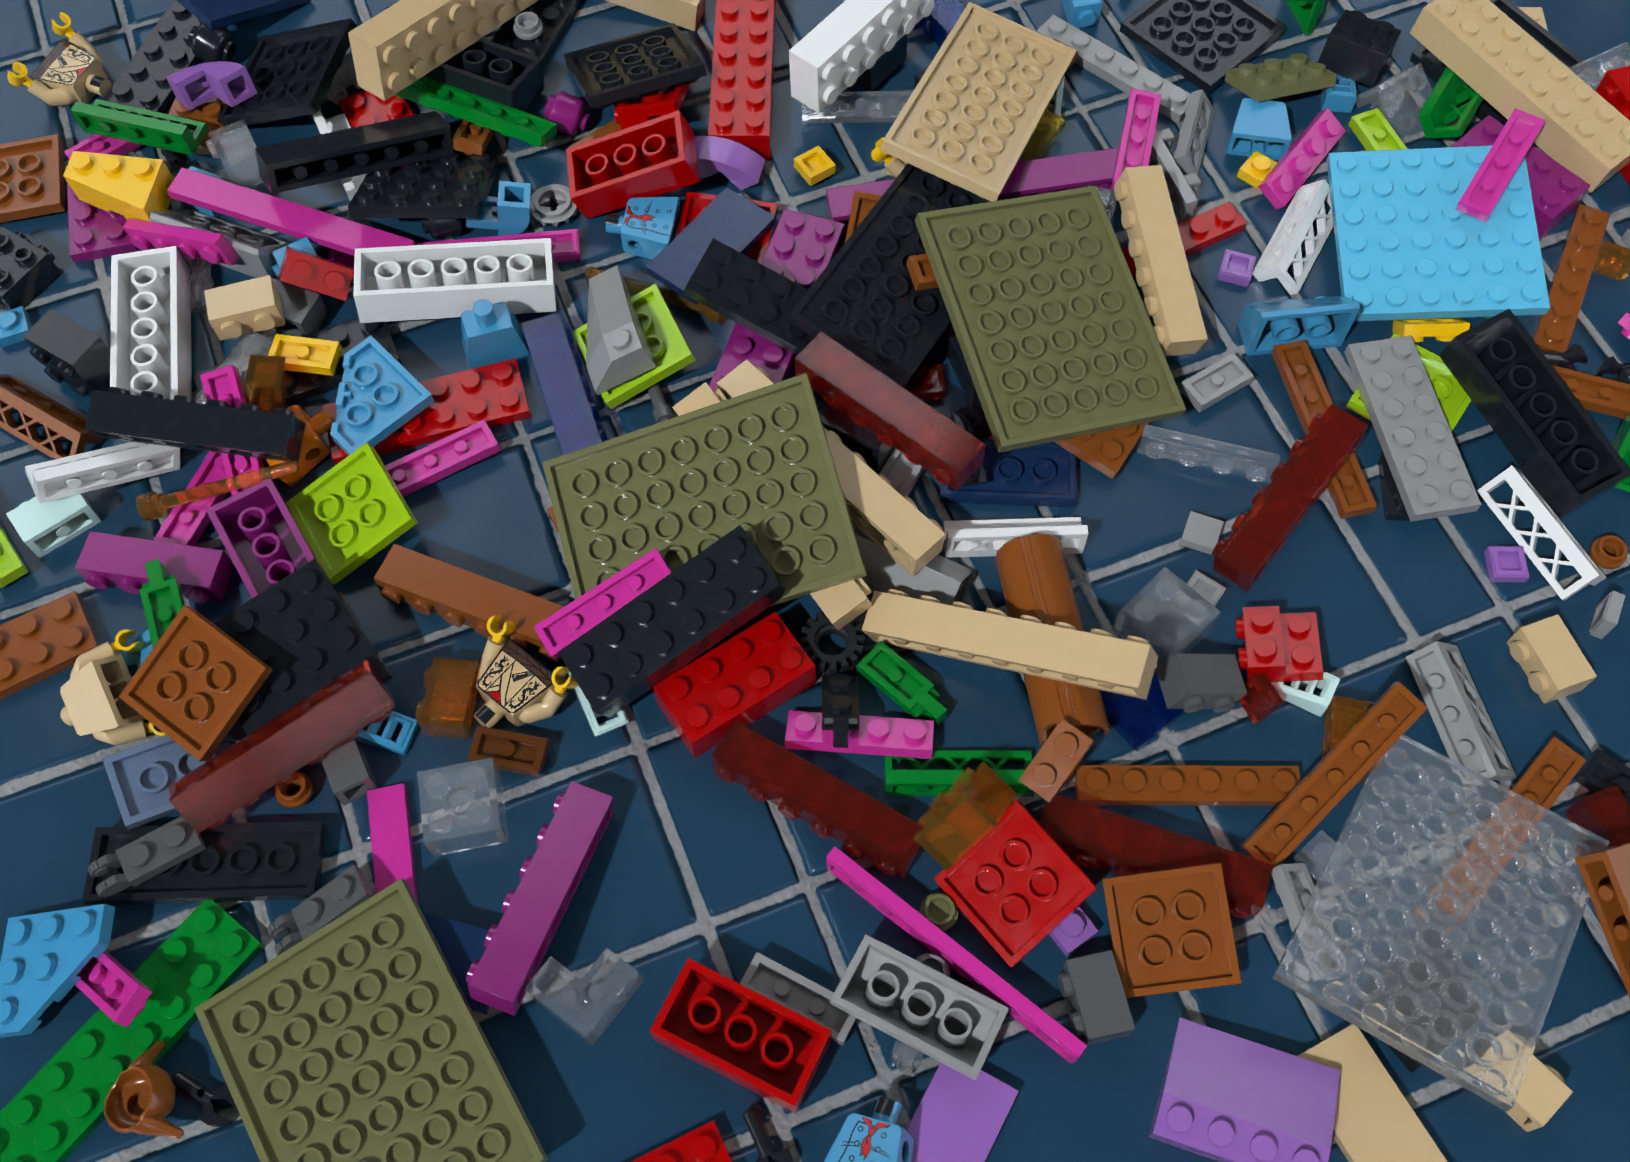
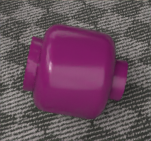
M560 91L556 96L551 94L543 117L557 123L558 132L573 137L579 129L585 131L590 114L586 113V103L583 99Z

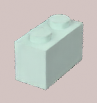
M83 493L40 504L35 496L6 513L23 542L39 559L102 522Z

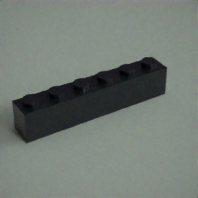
M437 111L254 148L260 178L272 194L453 155L450 125Z
M109 387L108 391L93 390L85 430L101 438L292 463L299 462L306 423L294 416L295 412L291 410L273 408V413L261 411V407L251 404H240V408L228 407L229 404L213 399H208L206 404L196 403V400L182 395H174V399L170 400L163 399V395L150 391H141V396L131 395L129 390L118 387Z

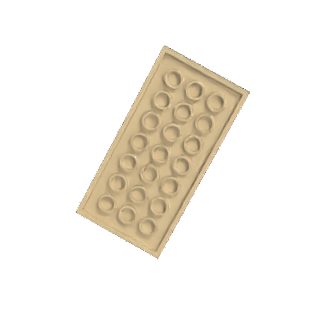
M969 2L884 137L880 150L944 179L953 185L970 191L981 198L991 202L997 201L1077 50Z

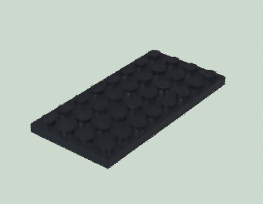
M908 163L791 311L788 321L899 395L951 322L939 288L916 291L906 266L909 256L926 254L915 218L918 213L991 201Z

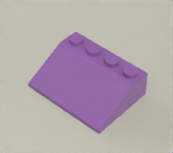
M1179 1018L1148 1137L1217 1162H1328L1332 1145L1340 1070Z

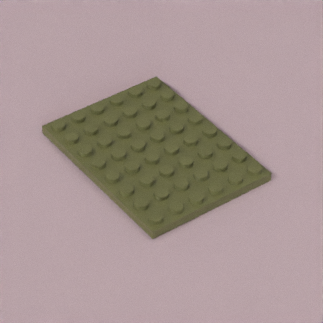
M1096 186L917 214L915 223L998 453L1182 416L1186 411Z
M807 373L542 462L575 599L655 548L660 551L673 572L739 525L751 535L789 592L771 606L867 576Z
M403 879L397 880L194 1008L260 1162H547L549 1160L407 881Z

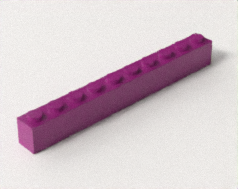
M1118 148L1018 161L998 199L1005 200L1088 186H1096L1101 200L1115 198L1114 190L1110 188ZM895 179L827 188L826 210L828 219L844 223V236H846L854 191L883 195Z

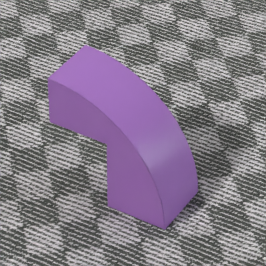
M217 61L202 63L166 76L178 102L188 110L194 109L215 96L230 107H234L257 94L246 67L234 62Z
M716 136L694 137L700 180L721 172L739 190L758 184L765 159L755 151L726 138Z

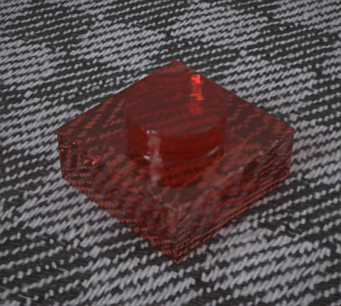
M942 364L920 365L910 378L912 401L945 398Z
M1264 672L1254 675L1244 684L1247 695L1238 700L1253 724L1267 719L1284 703Z

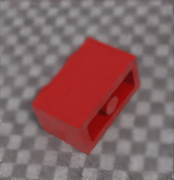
M286 246L278 278L280 281L346 301L354 269L351 266Z

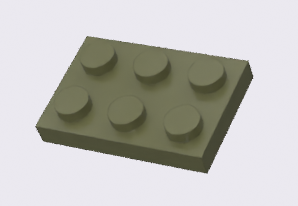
M1293 53L1289 58L1284 59L1268 58L1263 63L1258 64L1243 63L1238 68L1226 70L1225 74L1226 83L1257 102L1333 87L1336 84L1337 74L1326 69L1324 64L1316 63L1308 59L1306 54Z

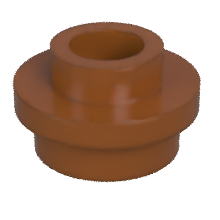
M1607 535L1597 538L1591 544L1589 553L1592 560L1598 566L1605 569H1616L1627 559V546L1619 537Z
M287 772L276 782L275 797L281 805L287 808L303 806L313 794V783L303 772ZM301 786L297 794L290 796V791L293 787Z

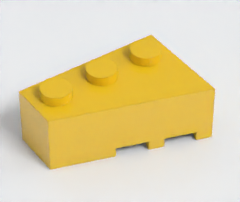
M73 151L63 174V177L79 200L109 213L112 211L123 215L126 220L130 218L151 222L149 212L168 210L172 199L167 190L172 184L174 177L161 159Z

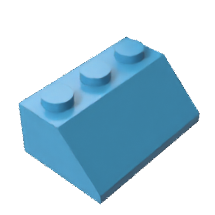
M1319 296L1313 299H1288L1282 302H1257L1245 305L1238 322V327L1246 356L1271 354L1275 345L1306 340L1309 350L1341 347L1360 310L1359 302L1342 296Z

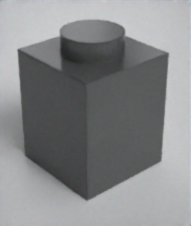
M355 740L335 744L328 752L319 755L333 794L343 805L367 796L368 790L378 789L366 756Z

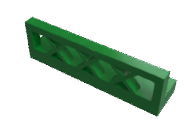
M1448 67L1444 70L1418 113L1426 139L1461 137L1484 99L1471 87L1469 88V85ZM1469 98L1471 99L1470 102L1460 106L1459 108H1456L1458 104L1466 101ZM1458 119V122L1455 126H1445L1448 123Z
M96 99L93 105L76 101L71 109L83 132L191 156L194 155L209 129L205 122Z
M932 750V759L884 756L885 796H964L967 793L975 796H1033L1034 791L1018 780L1032 761V751ZM892 761H908L916 770L892 769ZM934 761H944L953 770L926 769ZM954 761H962V762L958 765V764H957L956 762H954ZM971 761H981L989 770L963 769ZM991 761H999V762L995 765V764L992 763ZM1008 761H1023L1024 770L1000 769Z

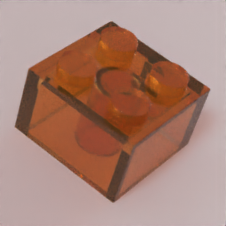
M984 761L974 771L967 767L953 781L954 785L947 792L945 790L941 791L928 805L930 808L917 821L921 827L913 839L946 871L999 824L1017 794Z

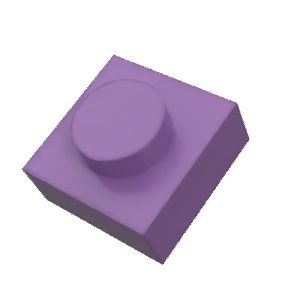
M1078 907L1049 935L1067 957L1097 935L1099 930L1083 910Z

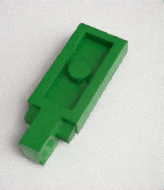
M160 559L145 563L149 582L142 584V588L139 589L153 648L185 605L180 583L174 574L168 576L167 569L161 564Z
M880 641L856 665V670L909 715L911 714L916 719L922 715L926 720H934L935 727H938L947 718L946 712L948 710L937 701L939 694L934 690V684L885 643Z

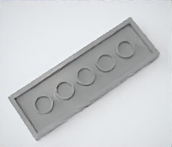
M1411 335L1348 344L1344 351L1410 521L1476 512L1481 506V502Z

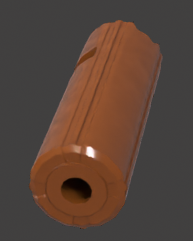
M1031 533L1030 535L1015 537L1006 542L996 552L995 560L1009 617L1019 619L1020 615H1029L1041 620L1043 624L1054 626L1055 622H1065L1075 626L1079 631H1084L1059 539L1047 533ZM1023 674L1040 746H1043L1062 718L1068 720L1090 737L1100 730L1103 734H1109L1110 727L1100 690Z

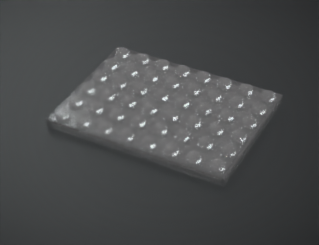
M1402 735L1369 770L1272 978L1507 1112L1514 1107L1590 897L1575 858L1607 848L1610 841Z

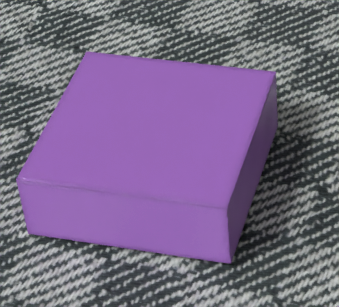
M1225 249L1217 280L1248 288L1256 256Z
M1488 546L1485 549L1484 555L1490 582L1525 583L1530 576L1523 546Z

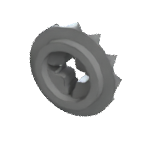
M551 184L539 188L532 194L530 213L533 220L540 221L543 226L552 223L557 227L559 222L569 223V218L576 216L577 206L570 199V189L568 187ZM552 200H555V203H557V210L555 211L550 209Z

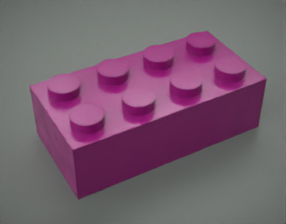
M1488 115L1451 147L1493 145L1504 125ZM1532 145L1525 157L1540 242L1577 208L1591 185Z
M271 478L206 509L251 598H254L308 562L316 559Z

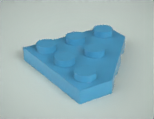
M370 335L344 354L342 364L344 373L342 382H339L335 404L337 407L335 422H332L330 434L334 442L349 456L366 442L373 447L435 401L432 394Z
M98 904L8 918L0 961V1038L32 1034L41 1024L40 1016L53 1001L60 1002L81 979L79 972L92 957L99 958L110 946L115 907L108 904Z

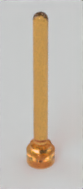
M588 267L585 271V276L590 279L604 272V270ZM623 276L628 291L637 294L652 285ZM657 286L666 302L701 312L704 317H707L709 322L719 325L723 324L725 316L701 303L695 305L675 291Z
M291 460L167 495L157 494L154 491L137 496V509L145 521L162 518L164 513H167L168 509L256 485L268 478L274 480L295 474L299 470V465Z

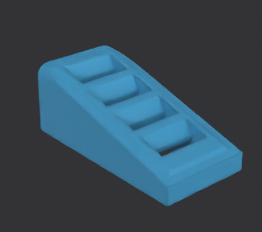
M1337 74L1335 86L1321 89V110L1329 108L1332 112H1352L1357 100L1355 81Z
M360 699L335 716L332 728L341 737L406 755L420 722ZM371 716L373 717L367 731L363 730L368 717ZM383 721H388L382 736H378L377 734ZM397 725H402L403 727L396 742L392 741L391 738Z

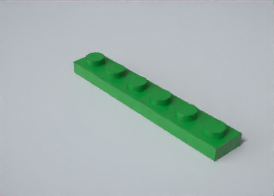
M425 76L395 94L401 99L417 102L426 108H433L447 113L451 117L461 118L477 126L500 132L504 136L517 138L531 146L543 147L557 134V123Z

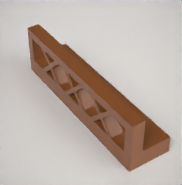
M10 374L0 375V428L53 459L83 453L85 444L104 441V438L85 430L87 419ZM15 409L19 411L24 423L23 425H16L11 411ZM42 424L44 426L48 439H40L35 425ZM63 438L73 442L69 455L65 453L60 440Z

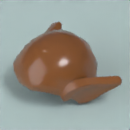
M157 1041L150 1049L136 1058L126 1070L119 1073L118 1079L108 1091L104 1101V1116L109 1126L120 1133L134 1132L150 1136H167L177 1139L184 1135L183 1129L165 1120L175 1105V1085L167 1071L152 1065L165 1046L164 1041Z

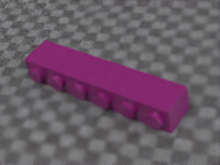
M571 781L566 793L560 792L557 796L552 813L555 815L550 825L544 824L540 829L536 840L538 848L533 858L528 856L525 859L519 873L521 881L516 891L511 889L502 906L504 915L498 925L493 924L490 927L484 941V946L487 948L481 960L475 959L472 962L466 976L471 999L513 1016L516 1015L613 815L612 796Z

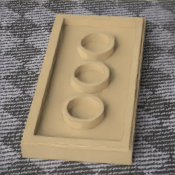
M1355 1023L1298 1055V1057L1340 1070L1332 1137L1348 1162H1447Z

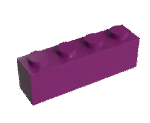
M90 531L75 569L86 579L85 582L94 588L107 589L109 586L120 588L131 594H140L139 589L142 588V584L149 582L145 563L160 559L161 564L167 569L168 576L173 574L176 576L184 598L195 603L206 604L207 601L222 603L235 566L223 550Z

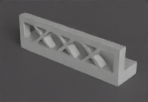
M1435 641L1406 656L1405 658L1463 790H1472L1492 780L1507 782L1516 778V774L1458 647Z

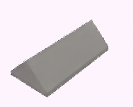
M191 208L149 212V219L154 223L222 234L239 254V257L234 265L217 264L255 278L270 275L271 278L276 279L277 276L272 266L276 265L277 262L272 251L291 244L290 242Z
M852 523L867 572V576L861 578L872 591L869 595L873 596L874 590L887 593L889 589H895L906 593L911 598L919 599L921 595H926L938 599L941 604L951 606L953 602H958L973 574V570L938 554L912 577Z
M866 934L830 999L831 1005L975 1081L1009 1010L1008 1007Z

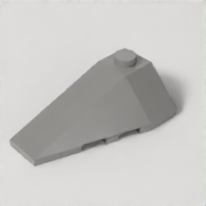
M618 265L589 279L586 368L594 391L599 395L656 367Z

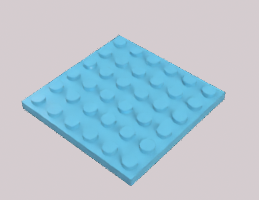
M1493 145L1329 153L1327 169L1341 296L1359 302L1360 310L1354 321L1492 317L1507 309H1510L1514 316L1546 315L1550 309L1526 157H1524L1487 222H1483L1456 210V207Z

